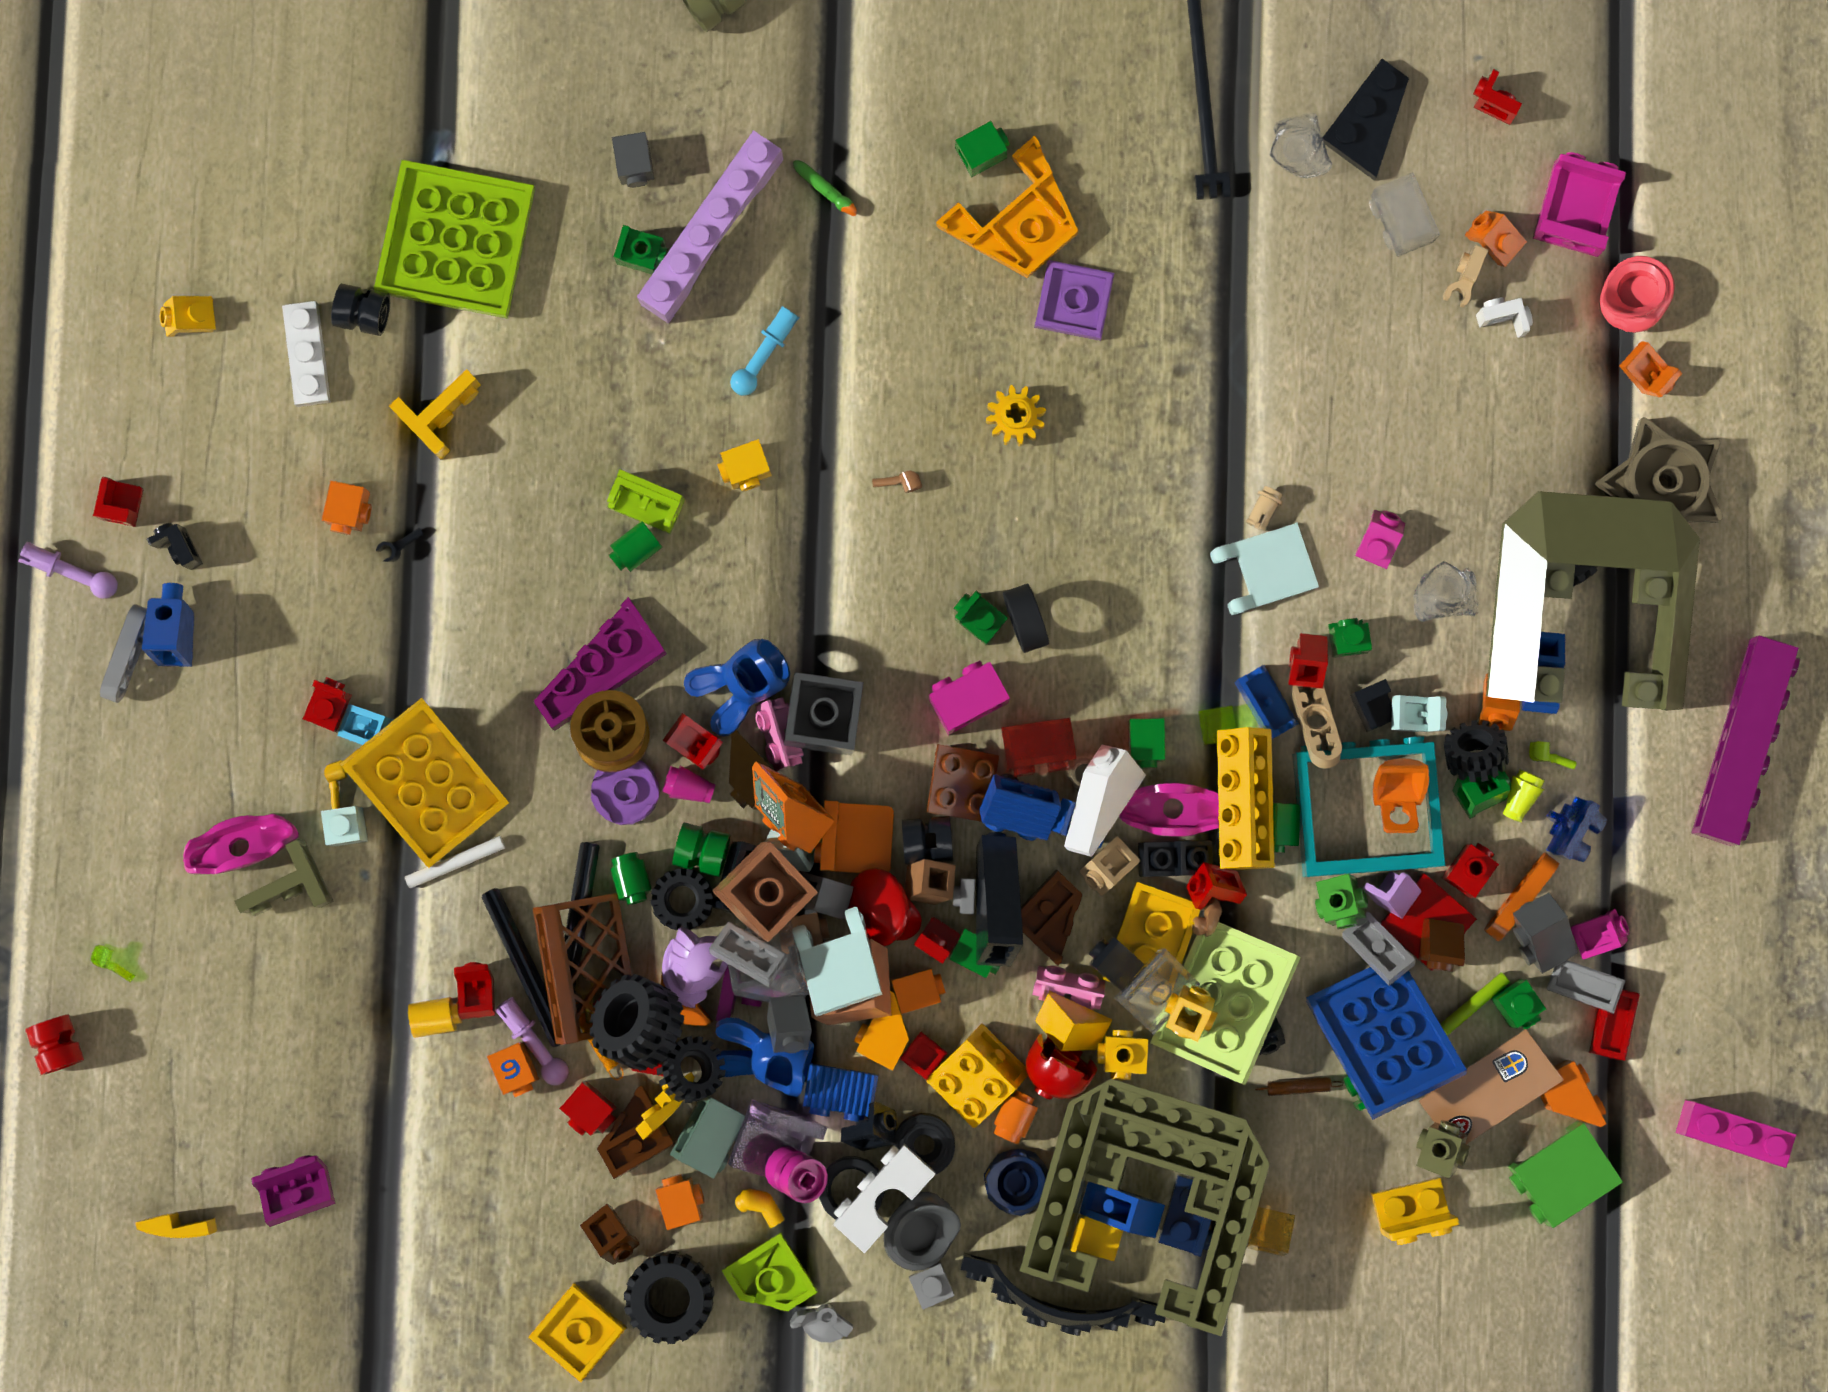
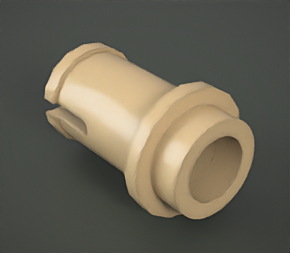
M1264 486L1262 491H1258L1259 498L1249 518L1246 520L1247 524L1250 526L1254 525V528L1263 532L1266 531V527L1277 505L1281 506L1283 503L1280 501L1283 494L1267 486Z

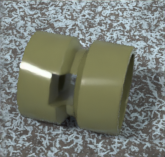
M683 0L693 18L705 32H708L722 22L723 13L731 15L745 5L744 0Z

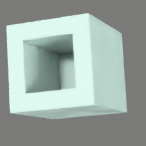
M351 806L321 811L325 845L341 846L368 841L363 807Z

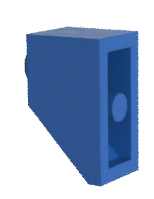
M1088 1181L1079 1214L1128 1233L1156 1238L1165 1205L1121 1189L1114 1190Z

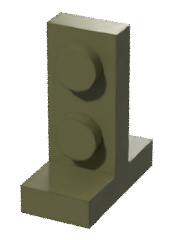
M296 839L285 845L296 871L235 900L240 913L251 912L253 916L262 914L272 908L270 902L280 897L287 901L302 894L301 887L303 886L314 907L322 908L334 902L305 840Z

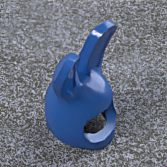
M754 639L740 648L726 663L695 668L687 673L684 679V687L688 694L699 697L727 685L733 696L713 714L710 724L713 732L719 736H729L739 728L753 704L775 695L787 686L791 673L783 654L773 643L766 639Z
M724 1018L717 1022L716 1035L719 1038L739 1043L752 1049V1051L723 1050L720 1054L716 1055L718 1060L724 1058L725 1064L720 1067V1070H726L724 1077L754 1075L756 1079L767 1086L787 1095L798 1097L801 1094L814 1052V1044L809 1041L808 1050H801L796 1053H774L770 1032L763 1033L752 1024L739 1018Z

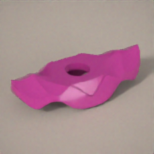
M1180 783L1145 786L1135 791L1119 815V818L1129 826L1155 835L1192 836L1219 828L1218 793L1195 785ZM1174 798L1182 802L1183 812L1180 816L1170 818L1165 815L1163 806L1169 799Z
M276 814L265 816L246 815L231 818L214 825L205 834L187 842L183 854L184 867L187 873L195 875L220 874L239 870L268 859L285 848L286 844L296 840L299 837V832L290 821ZM238 840H247L249 843L248 851L242 856H233L231 853L232 845Z

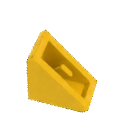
M1049 990L1035 1021L1060 1051L1097 1050L1098 1043L1102 1042L1112 1019Z

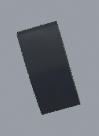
M1212 840L1138 843V858L1140 859L1139 877L1193 876L1203 862L1213 864Z

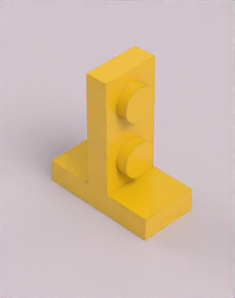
M466 369L418 416L399 397L389 407L441 460L451 450L432 431L436 427L439 429L445 427L454 417L452 412L461 404L464 406L469 404L478 395L479 391L477 389L481 384Z

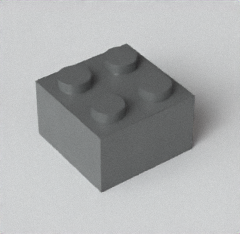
M795 672L792 680L784 746L852 755L855 748L864 682Z

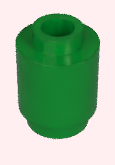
M638 852L627 853L611 859L613 867L610 870L619 901L626 900L627 905L646 901V894L652 892L644 860L639 858Z

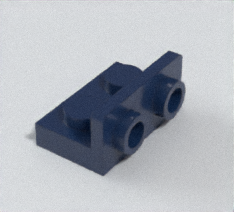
M1177 1175L1158 1243L1201 1257L1203 1250L1208 1251L1214 1232L1209 1229L1211 1220L1184 1211L1193 1179Z

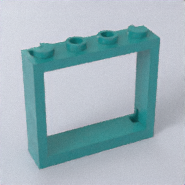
M1424 736L1403 738L1404 744L1390 745V739L1369 741V747L1356 748L1355 742H1342L1340 760L1422 754L1423 763L1428 765L1429 785L1426 793L1431 849L1429 854L1316 862L1308 763H1312V761L1310 760L1306 745L1300 746L1301 752L1292 754L1296 804L1300 805L1299 839L1303 877L1445 866L1434 742L1424 743ZM1320 746V751H1324L1325 755H1331V751L1321 750Z

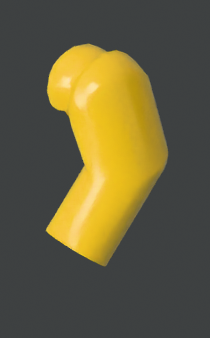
M750 1188L743 1190L735 1198V1205L741 1212H747V1210L761 1212L770 1228L785 1220L772 1195L768 1192Z

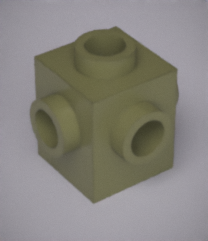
M1441 1120L1440 1124L1435 1122L1428 1130L1423 1129L1416 1147L1421 1149L1416 1166L1446 1178H1451L1455 1174L1458 1164L1463 1166L1468 1157L1470 1146L1465 1144L1468 1135L1460 1132V1126ZM1441 1144L1446 1147V1150L1442 1149Z

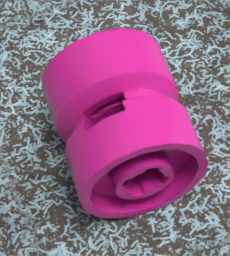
M791 1146L781 1147L774 1151L769 1157L765 1168L768 1183L773 1188L800 1203H810L818 1199L827 1185L828 1174L825 1166L820 1161Z

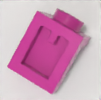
M1616 909L1571 926L1573 937L1583 960L1622 947L1628 942L1627 935L1630 933L1625 918L1622 915L1618 916Z

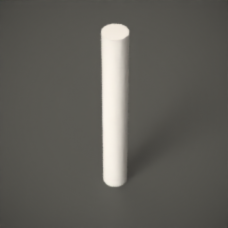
M498 836L437 862L430 868L426 867L405 876L406 883L410 889L503 850L505 845L502 838Z

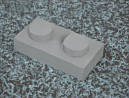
M1368 911L1365 914L1366 918L1358 919L1356 926L1347 928L1342 932V938L1390 986L1415 966V959Z

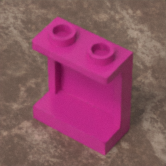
M1568 152L1566 155L1560 154L1552 168L1533 239L1599 257L1606 249L1609 238L1606 236L1620 184L1624 181L1626 172L1618 170L1619 167L1613 163L1599 162L1596 164L1586 161V157L1578 153Z

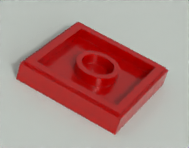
M1425 873L1415 882L1421 889V893L1403 919L1389 912L1380 922L1417 960L1424 919L1464 924V934L1477 920ZM1418 960V961H1420L1425 967L1427 966V961Z

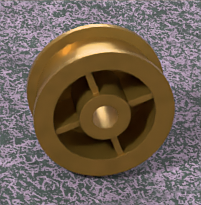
M616 690L596 692L585 698L577 706L571 718L570 732L576 749L582 760L596 770L619 772L628 769L643 757L648 748L650 729L643 709L633 697L624 692Z

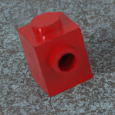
M1477 843L1476 846L1467 844L1462 848L1442 879L1468 898H1476L1499 864L1492 859L1495 854L1482 844Z
M583 1081L559 1109L570 1118L567 1123L582 1136L587 1132L592 1136L597 1131L603 1134L616 1119L612 1113L617 1107L589 1082Z

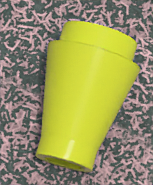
M1519 769L1517 775L1512 776L1511 791L1508 795L1503 815L1522 823L1524 816L1545 790L1542 788L1545 780Z

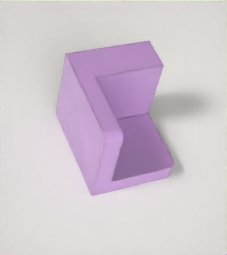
M1390 871L1379 888L1367 882L1363 887L1375 904L1403 919L1421 893V889L1404 872L1398 875Z

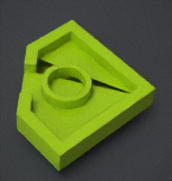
M782 1232L722 1269L724 1276L740 1301L766 1305L788 1312L818 1292Z

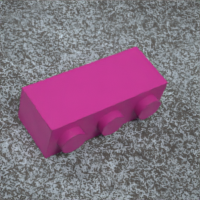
M1688 1100L1684 1101L1675 1131L1677 1134L1787 1168L1796 1134Z

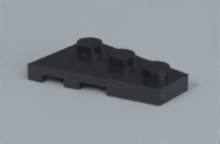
M1381 59L1321 139L1323 144L1374 181L1377 178L1409 77L1384 59Z

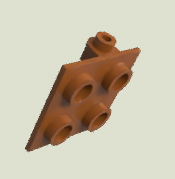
M937 744L926 812L982 822L979 809L993 775L997 774L999 755Z

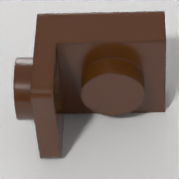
M609 1204L604 1205L580 1225L600 1257L612 1265L628 1259L632 1255L633 1250L640 1244L637 1238L628 1232L613 1207Z

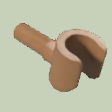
M910 470L894 477L872 479L873 487L902 483L905 493L922 488L919 475Z

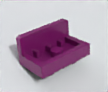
M317 1155L299 1157L294 1163L280 1168L271 1167L265 1169L261 1175L251 1178L252 1185L259 1191L265 1223L269 1227L336 1204L328 1167Z

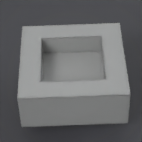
M961 879V886H954L953 906L960 907V914H974L975 879Z
M941 1262L909 1276L923 1310L955 1296Z

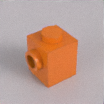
M330 481L322 521L331 525L330 531L345 535H351V530L362 532L363 524H368L371 516L372 506L368 504L370 492L364 487Z
M682 1174L662 1179L663 1186L658 1187L655 1191L666 1229L670 1230L700 1221L703 1218L700 1205L705 1203L700 1184H694L692 1177L683 1179Z

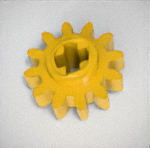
M1013 385L1009 386L1008 396H1004L1002 392L997 391L996 399L999 403L990 402L987 405L988 410L994 412L995 415L988 416L986 423L997 425L992 431V436L996 437L1003 433L1004 445L1009 444L1011 438H1016L1017 445L1021 447L1023 445V436L1027 435L1030 440L1034 441L1036 440V433L1033 428H1044V422L1037 419V417L1043 416L1046 413V408L1035 407L1040 400V396L1035 395L1031 399L1028 398L1027 386L1021 390V394H1016ZM1012 409H1017L1019 414L1025 415L1021 416L1019 423H1014V419L1011 417L1007 418L1006 415H1011Z

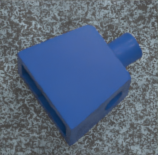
M164 583L162 585V597L148 600L142 650L157 666L192 667L194 612L182 600L184 586L178 583Z

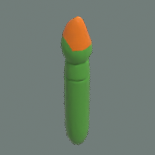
M800 160L793 161L796 172L824 197L834 203L837 209L851 216L857 215V209L850 198L843 196L805 162Z

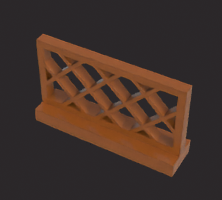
M617 893L533 908L556 1044L566 1045L594 1038L590 1036V1031L581 1033L579 1017L585 1008L591 1013H595L596 1009L589 1002L599 988L602 991L605 988L609 989L602 983L612 968L622 974V976H632ZM609 901L612 916L604 926L593 918L591 913L598 903ZM590 905L586 912L580 908V906ZM571 908L582 916L572 932L562 925L560 910ZM587 920L602 930L592 946L577 936ZM612 925L614 926V932L610 930ZM564 933H565L567 936H569L568 939L566 940V942H565V939H564ZM606 934L616 940L617 951L611 960L596 950ZM573 940L588 950L578 966L571 962L567 956V949ZM593 954L607 964L598 979H595L583 970ZM618 959L620 961V966L616 964ZM570 968L575 970L572 976L570 973ZM579 974L594 984L584 1000L574 994L573 983ZM576 1002L580 1004L578 1010L576 1008Z

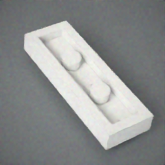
M316 301L282 305L294 405L302 407L331 403L319 305Z

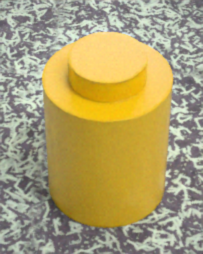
M451 997L408 1005L409 1025L414 1038L454 1032L457 1029V1024L462 1023L458 1015V1003H453Z

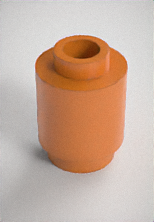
M1016 1090L1014 1096L1010 1095L1003 1101L994 1121L996 1128L993 1133L1019 1145L1021 1138L1026 1137L1038 1110V1107L1033 1105L1035 1098Z

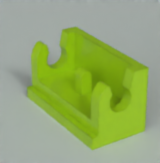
M619 469L607 502H609L607 507L671 534L685 499L676 492Z

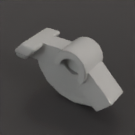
M822 1304L818 1309L797 1310L790 1320L791 1328L803 1326L804 1331L812 1339L819 1342L831 1343L841 1339L843 1336L847 1337L854 1328L853 1324L839 1315L831 1304Z

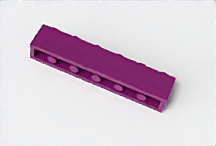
M1760 635L1750 638L1691 834L1728 846L1740 845L1741 841L1746 840L1751 823L1747 821L1751 808L1756 807L1761 790L1757 788L1760 776L1766 774L1770 764V756L1767 755L1770 742L1774 743L1780 731V723H1777L1780 710H1784L1789 701L1790 691L1786 690L1789 679L1796 675L1799 668L1800 658L1796 657L1798 647Z

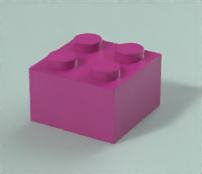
M981 660L964 668L962 670L963 676L955 681L947 677L932 686L933 692L929 694V701L948 736L1009 703L1010 697L991 662L983 665Z

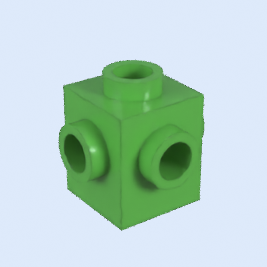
M1345 874L1316 882L1319 898L1315 899V905L1320 919H1324L1325 923L1332 926L1336 925L1337 929H1346L1356 926L1358 919L1366 918L1364 908L1368 907V899L1363 887L1359 888L1357 877Z

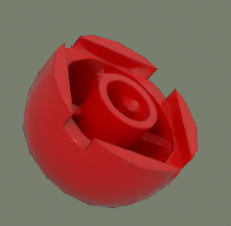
M1042 1034L1037 1036L1026 1058V1071L1030 1081L1035 1085L1034 1090L1040 1096L1049 1100L1053 1097L1058 1099L1074 1098L1081 1094L1095 1076L1097 1067L1091 1059L1086 1064L1080 1058L1083 1053L1082 1051H1060L1049 1037L1043 1040Z

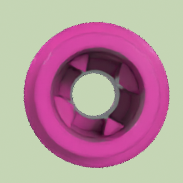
M681 765L679 768L670 766L662 792L670 794L669 798L710 803L716 784L709 782Z

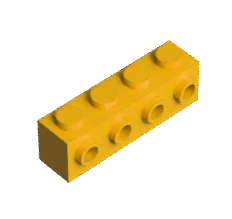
M1244 727L1217 730L1220 869L1248 870L1275 868L1271 729Z

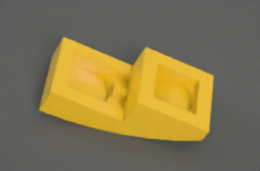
M178 1212L135 1222L136 1229L139 1231L169 1238H192L217 1232L215 1218L181 1225Z

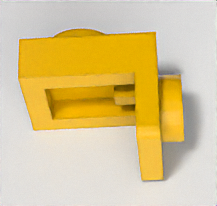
M172 296L160 309V323L162 327H165L166 336L174 337L177 333L213 332L216 330L212 296Z

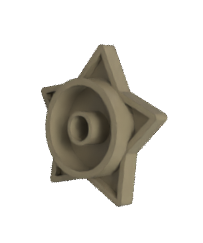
M1645 417L1638 420L1628 460L1595 483L1598 488L1612 497L1671 501L1687 522L1716 523L1723 519L1710 486V473L1720 446V440H1677ZM1659 477H1664L1668 481L1667 488L1661 485Z

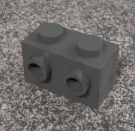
M1549 892L1533 902L1525 903L1519 910L1513 913L1517 926L1513 929V932L1522 945L1519 947V951L1529 966L1534 963L1543 974L1578 954L1568 916Z

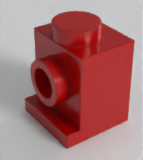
M1300 633L1297 647L1292 646L1290 651L1289 667L1291 669L1288 685L1323 689L1328 666L1327 636Z

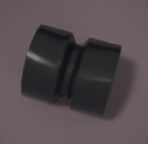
M341 283L334 296L331 323L335 327L349 330L359 326L360 331L363 333L381 336L384 333L389 317L390 295L389 293L371 289L363 293L361 287Z
M950 816L931 817L928 823H924L921 818L902 820L905 865L913 864L928 857L937 862L953 861ZM925 833H936V846L926 847Z

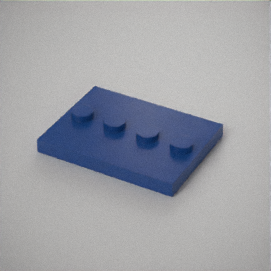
M1369 967L1306 997L1307 1005L1372 1120L1467 1074L1466 1067L1409 970L1389 986Z

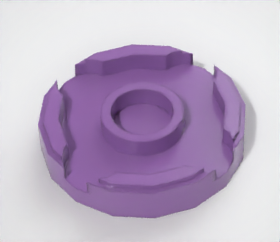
M640 760L632 767L619 772H602L598 770L591 785V799L596 811L606 820L619 825H633L646 819L655 809L659 799V782L654 771Z

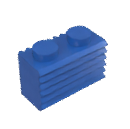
M995 774L992 777L979 810L982 823L993 831L1003 832L1006 829L1017 832L1020 837L1029 841H1034L1036 838L1047 841L1049 834H1051V829L1056 822V817H1058V813L1061 810V803L1058 792L1055 790L1051 791L1048 788L1044 789L1042 786L1038 787L1030 783L1019 782L1016 779L1012 780L1011 778Z
M811 1063L803 1106L810 1107L809 1113L830 1117L831 1111L844 1113L843 1119L856 1122L864 1120L865 1116L868 1117L869 1103L875 1101L879 1074Z

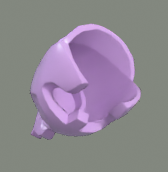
M680 927L676 937L671 939L663 957V982L666 988L671 989L672 992L677 994L679 997L678 1001L682 1005L695 1008V1004L706 998V991L711 989L720 980L728 964L722 961L720 968L713 964V961L719 958L710 954L709 948L717 936L699 938L691 930Z

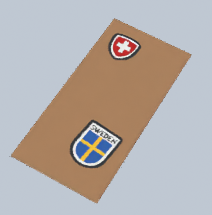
M1525 1029L1468 1067L1465 1076L1435 1089L1420 1099L1419 1102L1434 1123L1440 1124L1441 1120L1460 1126V1132L1468 1135L1465 1143L1468 1144L1564 1079L1527 1029Z

